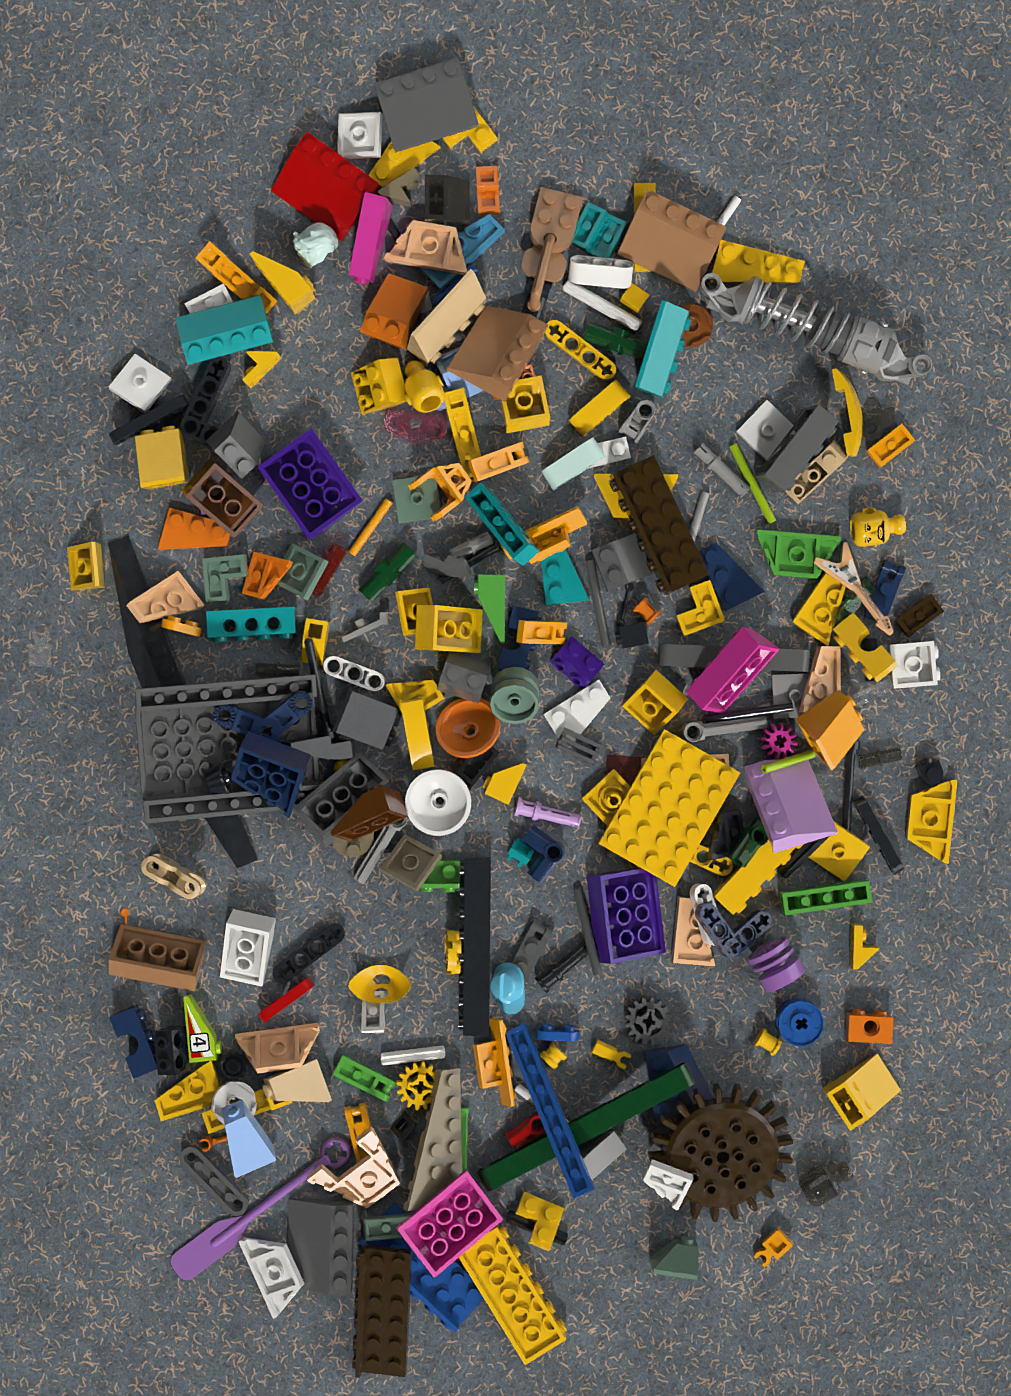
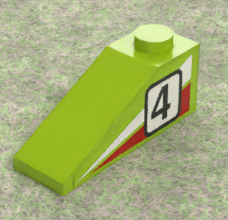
M186 994L183 999L189 1063L217 1060L219 1054L222 1053L221 1040L217 1041L215 1031L192 994Z

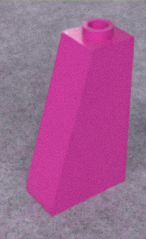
M367 192L364 193L349 275L354 278V282L361 285H367V282L374 283L393 209L387 197Z

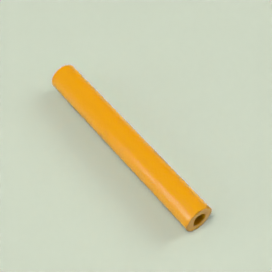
M385 498L348 551L353 556L357 555L393 504L391 501Z

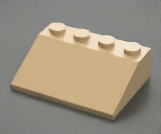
M472 269L466 273L410 336L407 350L426 367L430 362L435 364L442 356L440 351L445 346L449 348L457 339L455 337L456 333L459 330L464 332L471 324L469 319L474 314L478 316L486 307L483 305L486 296Z

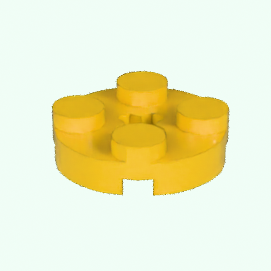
M446 930L445 954L448 963H445V973L460 974L459 953H461V940H459V931Z

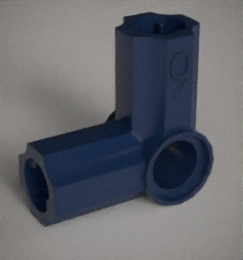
M533 825L522 840L538 851L540 856L527 873L533 879L543 884L562 859L565 849L560 842L555 841ZM551 846L559 848L560 855L558 857L549 855L548 850Z

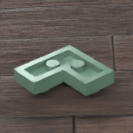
M245 554L202 559L205 598L208 603L229 601L228 579L249 577L247 555Z

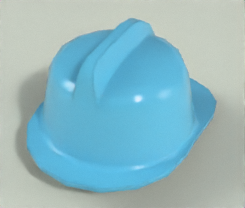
M510 962L502 963L493 972L490 989L502 1012L516 1014L521 1011L525 1002L524 975L517 965Z

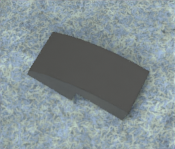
M425 554L422 559L425 569L434 574L448 577L470 576L472 573L468 561L460 556L455 558L448 555L444 561L439 556L431 557Z

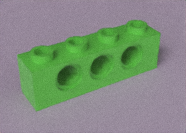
M867 879L778 891L781 913L784 915L873 903L870 881Z

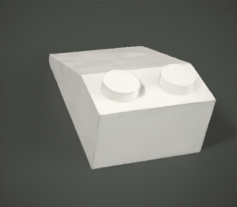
M235 909L232 910L226 923L220 972L221 978L263 986L276 918Z

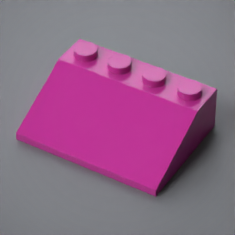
M464 1170L396 1227V1229L435 1278L499 1224L503 1218L468 1171Z

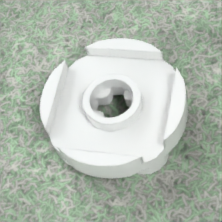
M228 1081L215 1091L211 1109L221 1123L224 1124L222 1108L230 1105L229 1101L231 1099L234 1100L236 1097L238 1101L241 1099L244 1101L254 1116L257 1103L255 1093L250 1086L239 1081Z

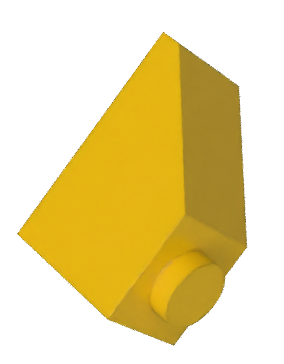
M522 762L495 772L492 777L487 776L483 788L486 789L484 794L509 805L527 764Z

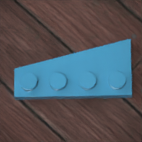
M490 214L469 225L458 234L466 266L473 263L505 233V229ZM418 267L440 291L445 289L460 275Z

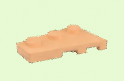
M678 896L671 962L715 966L710 949L711 945L706 944L702 940L691 898Z

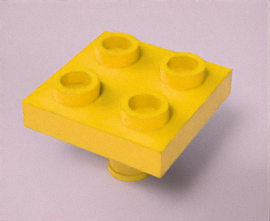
M612 769L582 799L608 826L630 786Z

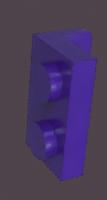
M573 636L568 639L550 660L558 671L564 673L571 679L574 685L579 686L581 689H584L605 665Z

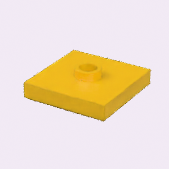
M834 821L838 834L831 835L809 858L845 882L869 850L870 845Z

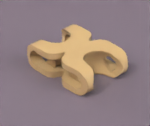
M161 853L148 856L142 861L141 870L146 876L168 886L170 890L186 899H193L202 894L206 889V881L203 877L188 868L180 866L179 863ZM154 862L159 865L158 869L154 867ZM189 883L194 885V890L189 887Z

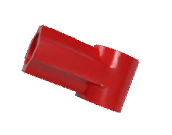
M537 1111L506 1132L509 1142L516 1150L536 1136L546 1132L544 1126L535 1127L532 1123L533 1120L540 1119Z

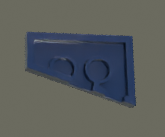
M717 543L699 551L709 572L707 576L724 611L765 592Z

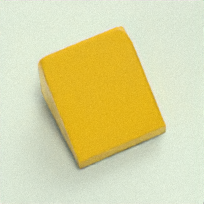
M631 283V286L627 288L620 298V302L638 313L649 297V294Z

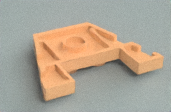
M372 1126L356 1138V1143L368 1153L366 1157L339 1177H336L321 1164L307 1175V1181L312 1184L316 1182L323 1185L327 1191L331 1192L334 1190L343 1194V1198L365 1208L370 1207L400 1184V1177Z

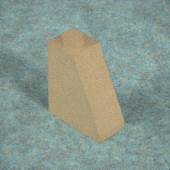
M308 1059L304 1061L301 1068L282 1070L263 1079L265 1083L263 1085L264 1093L271 1100L332 1101L317 1059Z

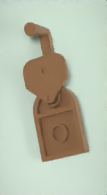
M544 187L540 188L530 228V237L535 246L524 252L521 264L522 272L529 277L535 278L530 301L528 302V309L532 312L540 309V297L544 281L558 282L564 277L567 260L561 252L566 250L573 241L583 201L581 196Z

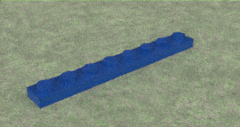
M523 1023L507 1031L506 1037L573 1199H576L596 1189L528 1026Z

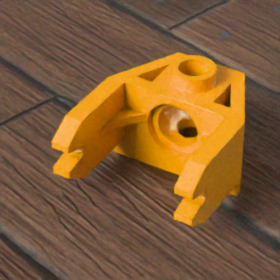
M460 463L428 469L408 485V488L412 490L427 479L434 478L448 497L446 504L430 516L433 522L443 517L463 501L464 494L472 482Z

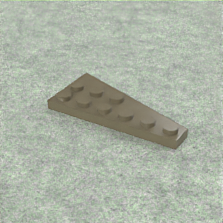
M460 1068L438 1069L436 1072L431 1093L432 1103L430 1111H427L425 1117L427 1124L425 1132L422 1131L414 1162L413 1181L409 1182L408 1189L410 1193L408 1201L404 1202L403 1210L419 1209L462 1173Z

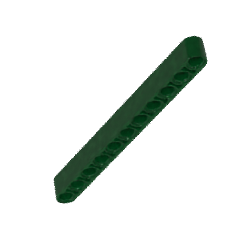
M682 1062L569 1121L568 1124L577 1146L694 1085L696 1081L686 1063ZM544 1134L517 1150L491 1162L489 1167L479 1169L477 1174L487 1192L550 1161L556 1155L547 1134Z

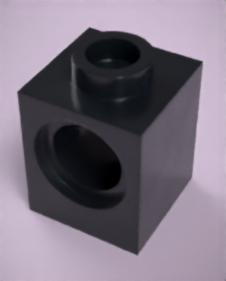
M645 622L618 627V632H615L617 645H621V648L625 649L649 644Z

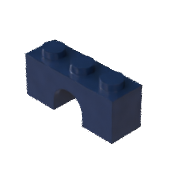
M513 605L508 628L518 631L519 620L541 621L542 617H538V611ZM522 643L515 650L503 648L497 670L502 671L510 667H520L529 670L531 660L527 658L529 651L534 652L535 644Z
M134 1005L112 1014L109 1018L117 1038L128 1034L134 1036L138 1041L137 1052L129 1054L125 1058L133 1079L157 1070L156 1050L152 1043L155 1039L152 1030L147 1029L144 1021L147 1018L142 1008L139 1009L138 1005Z

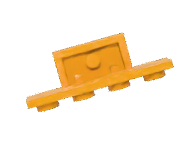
M578 506L524 531L540 551L529 561L531 564L542 561L546 557L556 552H561L570 546L568 533L587 525V520ZM501 545V548L503 549V551L505 552V554L507 555V557H508L510 560H512V557H511V556L509 555V553L505 550V548Z
M490 1018L492 1040L473 1044L479 1088L484 1089L499 1085L501 1104L513 1107L515 1106L516 1094L512 1087L511 1078L513 1073L509 1066V1047L506 1044L505 1038L506 1026L502 1019Z

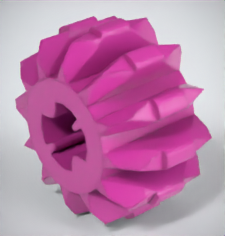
M779 723L778 728L774 724H770L772 732L767 729L763 730L764 734L768 735L767 738L760 737V741H767V744L761 746L762 750L769 748L766 756L770 757L774 753V759L776 760L780 758V753L783 758L788 757L786 751L791 754L795 752L790 746L798 745V742L791 741V738L796 737L797 734H788L791 731V726H787L784 729L783 723ZM778 735L779 738L784 739V741L781 742V747H779V745L774 744V742L777 740L776 736Z

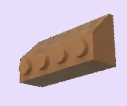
M120 924L108 959L109 975L195 991L200 977L206 941ZM125 947H127V953L123 951Z

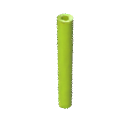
M811 749L761 766V771L765 774L812 759L816 754Z

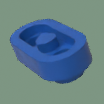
M542 1024L540 1028L536 1029V1039L579 1041L580 1031L576 1030V1026L563 1025L562 1029H554V1025Z

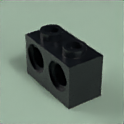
M169 1026L154 1031L158 1075H178L192 1070L191 1063H189L186 1026Z

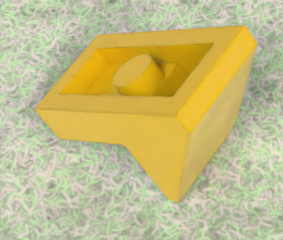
M246 351L247 355L257 365L249 367L245 371V377L242 380L251 389L282 359L277 352Z
M851 923L849 967L852 969H859L880 949L874 945H863V942H866V929H863V925L860 923Z

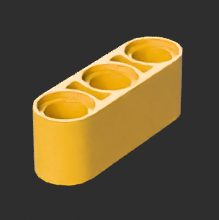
M616 379L579 410L569 422L582 437H585L591 429L597 427L604 421L603 419L606 416L611 415L620 407V404L627 401L631 396Z

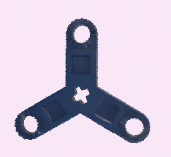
M297 691L266 716L232 704L217 705L213 712V718L216 724L230 728L233 731L247 735L248 731L281 743L280 734L311 710L313 699L308 692ZM298 697H304L308 704L304 708H299L296 706L295 700ZM220 710H229L231 717L227 720L221 719L218 715ZM262 726H271V734L269 735L267 732L263 734Z

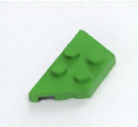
M756 530V535L774 576L817 579L822 569L815 565L813 561L815 558L829 561L834 549L841 541V536Z

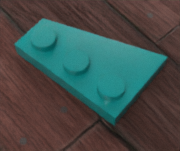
M566 549L556 552L541 561L546 605L589 601Z

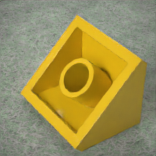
M88 542L67 547L71 591L105 588L101 544Z
M430 587L395 592L403 636L416 634L417 605H433Z

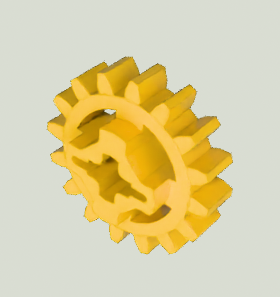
M424 1061L421 1062L420 1066L413 1062L411 1069L409 1066H405L406 1073H399L402 1080H396V1085L401 1086V1088L397 1089V1094H403L400 1098L401 1102L408 1100V1108L415 1104L416 1110L419 1109L420 1105H423V1108L426 1110L427 1104L432 1103V1097L430 1095L423 1099V1096L427 1093H432L434 1082L427 1080L426 1073L435 1080L437 1070L432 1071L433 1064L425 1067ZM417 1072V1075L414 1076L412 1079L408 1078L410 1075ZM419 1081H423L424 1085L421 1087V1090H417L416 1086L419 1084ZM406 1089L411 1090L414 1093V1098L409 1096V1094L406 1092Z

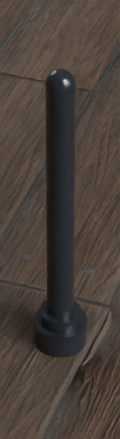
M307 638L304 644L311 675H316V700L322 723L319 734L330 735L332 741L337 739L338 735L332 731L334 726L330 723L313 640Z
M856 740L846 753L842 827L850 832L855 754H858V750H860L861 741Z

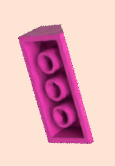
M742 627L733 634L730 642L719 650L717 657L705 666L704 672L691 682V687L686 692L702 710L723 713L780 649L755 630Z

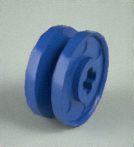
M793 998L787 1000L779 1007L776 1013L775 1024L779 1034L794 1046L805 1047L813 1044L820 1038L824 1030V1019L821 1011L806 999ZM796 1020H802L804 1024L801 1026L796 1023Z

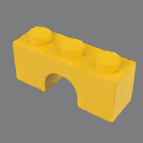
M854 612L833 628L836 634L833 637L841 648L844 645L850 651L847 653L855 664L860 662L864 667L861 671L869 680L873 678L876 682H879L898 666L882 645L870 652L861 649L862 640L870 633Z

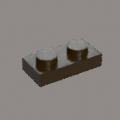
M929 594L897 617L895 622L906 637H910L943 613L944 610L933 595Z

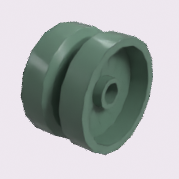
M520 667L505 668L498 672L493 678L491 686L490 706L492 713L498 719L511 724L525 723L532 719L539 707L540 686L537 677L529 670Z

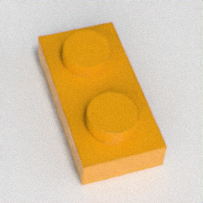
M900 424L866 452L876 465L881 468L916 440L905 426Z

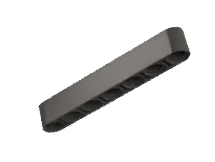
M660 644L659 666L705 668L709 662L717 657L719 650L723 646ZM780 649L762 670L809 672L810 650Z

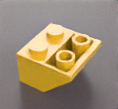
M398 358L378 359L351 372L362 415L407 402L404 396L406 394L405 384Z

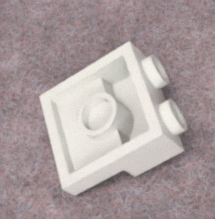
M934 641L888 645L889 654L898 665L891 671L892 689L938 685L937 680H940V669L936 667L938 647L937 645L934 646Z

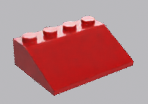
M307 131L294 148L271 191L314 223H324L330 226L336 233L338 240L342 242L360 218L364 193L376 195L380 187L377 181Z

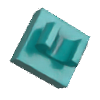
M517 837L507 853L509 855L507 860L510 861L512 858L518 860L517 867H521L523 864L527 865L535 849Z

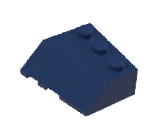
M248 731L239 748L231 780L253 795H261L267 799L266 803L271 807L277 806L284 811L283 815L290 818L304 782L311 754Z
M687 1044L644 1050L648 1080L685 1062L696 1081L694 1085L651 1107L654 1120L660 1119L661 1114L671 1118L679 1117L681 1113L678 1112L674 1102L677 1098L687 1108L696 1104L693 1098V1089L695 1088L701 1092L703 1100L713 1098Z

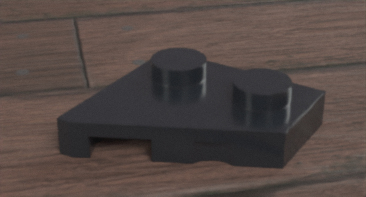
M741 809L718 813L707 856L708 860L729 857V854L741 839V833L744 829Z

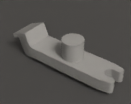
M380 612V620L366 625L364 618L355 621L358 630L341 637L343 642L345 643L379 626L389 625V612Z

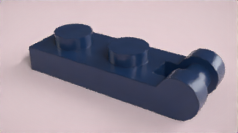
M886 559L882 564L870 597L884 617L888 616L906 570L905 566L893 565L891 561ZM888 572L895 574L893 580L886 578ZM866 608L863 617L876 621Z

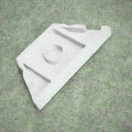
M244 1237L239 1241V1244L274 1319L304 1285L303 1279L286 1243Z

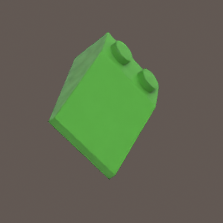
M478 575V580H474V594H478V599L499 642L504 643L505 575Z

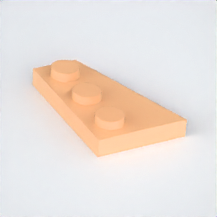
M177 571L130 601L126 606L138 622L143 623L168 617V615L173 616L199 610L205 605L181 573Z
M819 646L816 648L799 712H806L836 691H841L840 646Z

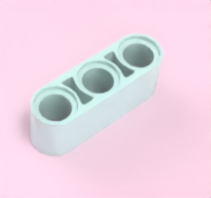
M593 437L545 468L542 473L551 488L555 490L561 484L567 483L603 459L605 455Z

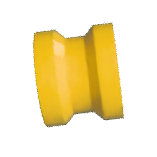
M554 1042L549 1044V1048L546 1051L540 1053L543 1060L554 1070L558 1067V1063L561 1060L567 1058L566 1054Z

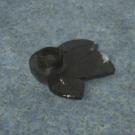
M875 397L869 398L862 409V436L867 440L879 438L882 430L893 423L895 417L894 407L882 410L880 403ZM874 426L876 428L875 432L869 433L867 431L868 427Z

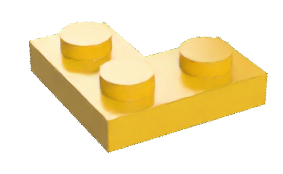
M474 107L479 127L442 139L449 148H452L468 136L477 150L482 153L498 141V138Z
M710 580L689 587L696 609L676 616L683 636L725 621Z
M523 1192L515 1214L535 1222L528 1243L549 1251L565 1208Z

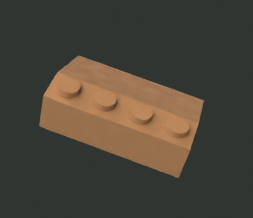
M647 189L617 255L696 292L727 227Z
M486 306L454 356L447 371L506 402L541 343L548 324L530 314Z

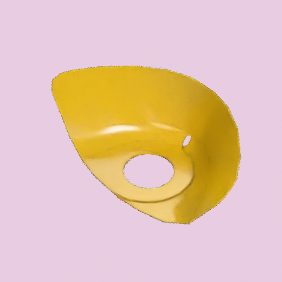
M374 965L355 975L350 980L348 987L357 998L363 1001L391 1003L404 998L411 988V983L401 971L394 967ZM384 974L389 977L390 982L389 984H376L373 979L376 975ZM379 988H384L388 991V995L384 998H377L374 992Z

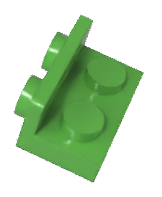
M439 860L421 886L420 892H434V888H442V892H455V888H460V860Z

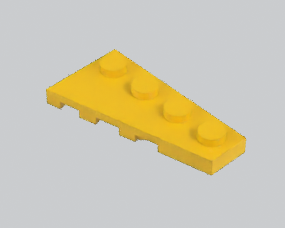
M721 240L712 273L717 274L723 283H743L757 276L763 279L764 283L799 284L805 261Z

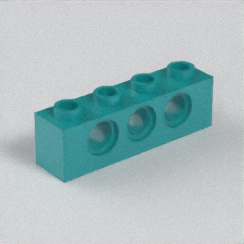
M480 482L465 496L466 500L513 560L524 566L540 552L493 491Z
M296 607L206 611L207 638H213L214 642H227L228 637H235L236 641H249V636H257V640H269L271 635H279V639L293 638L292 634H298ZM272 618H278L280 621V625L276 630H272L269 627V621ZM250 619H256L258 622V627L254 631H250L247 628V622ZM229 620H233L236 624V628L232 632H228L225 629V624Z

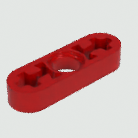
M309 976L257 1015L265 1023L313 988L315 984Z

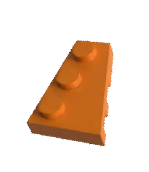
M169 508L157 550L228 547L231 535L212 519Z

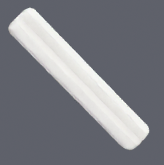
M444 1046L381 1053L382 1065L445 1058Z

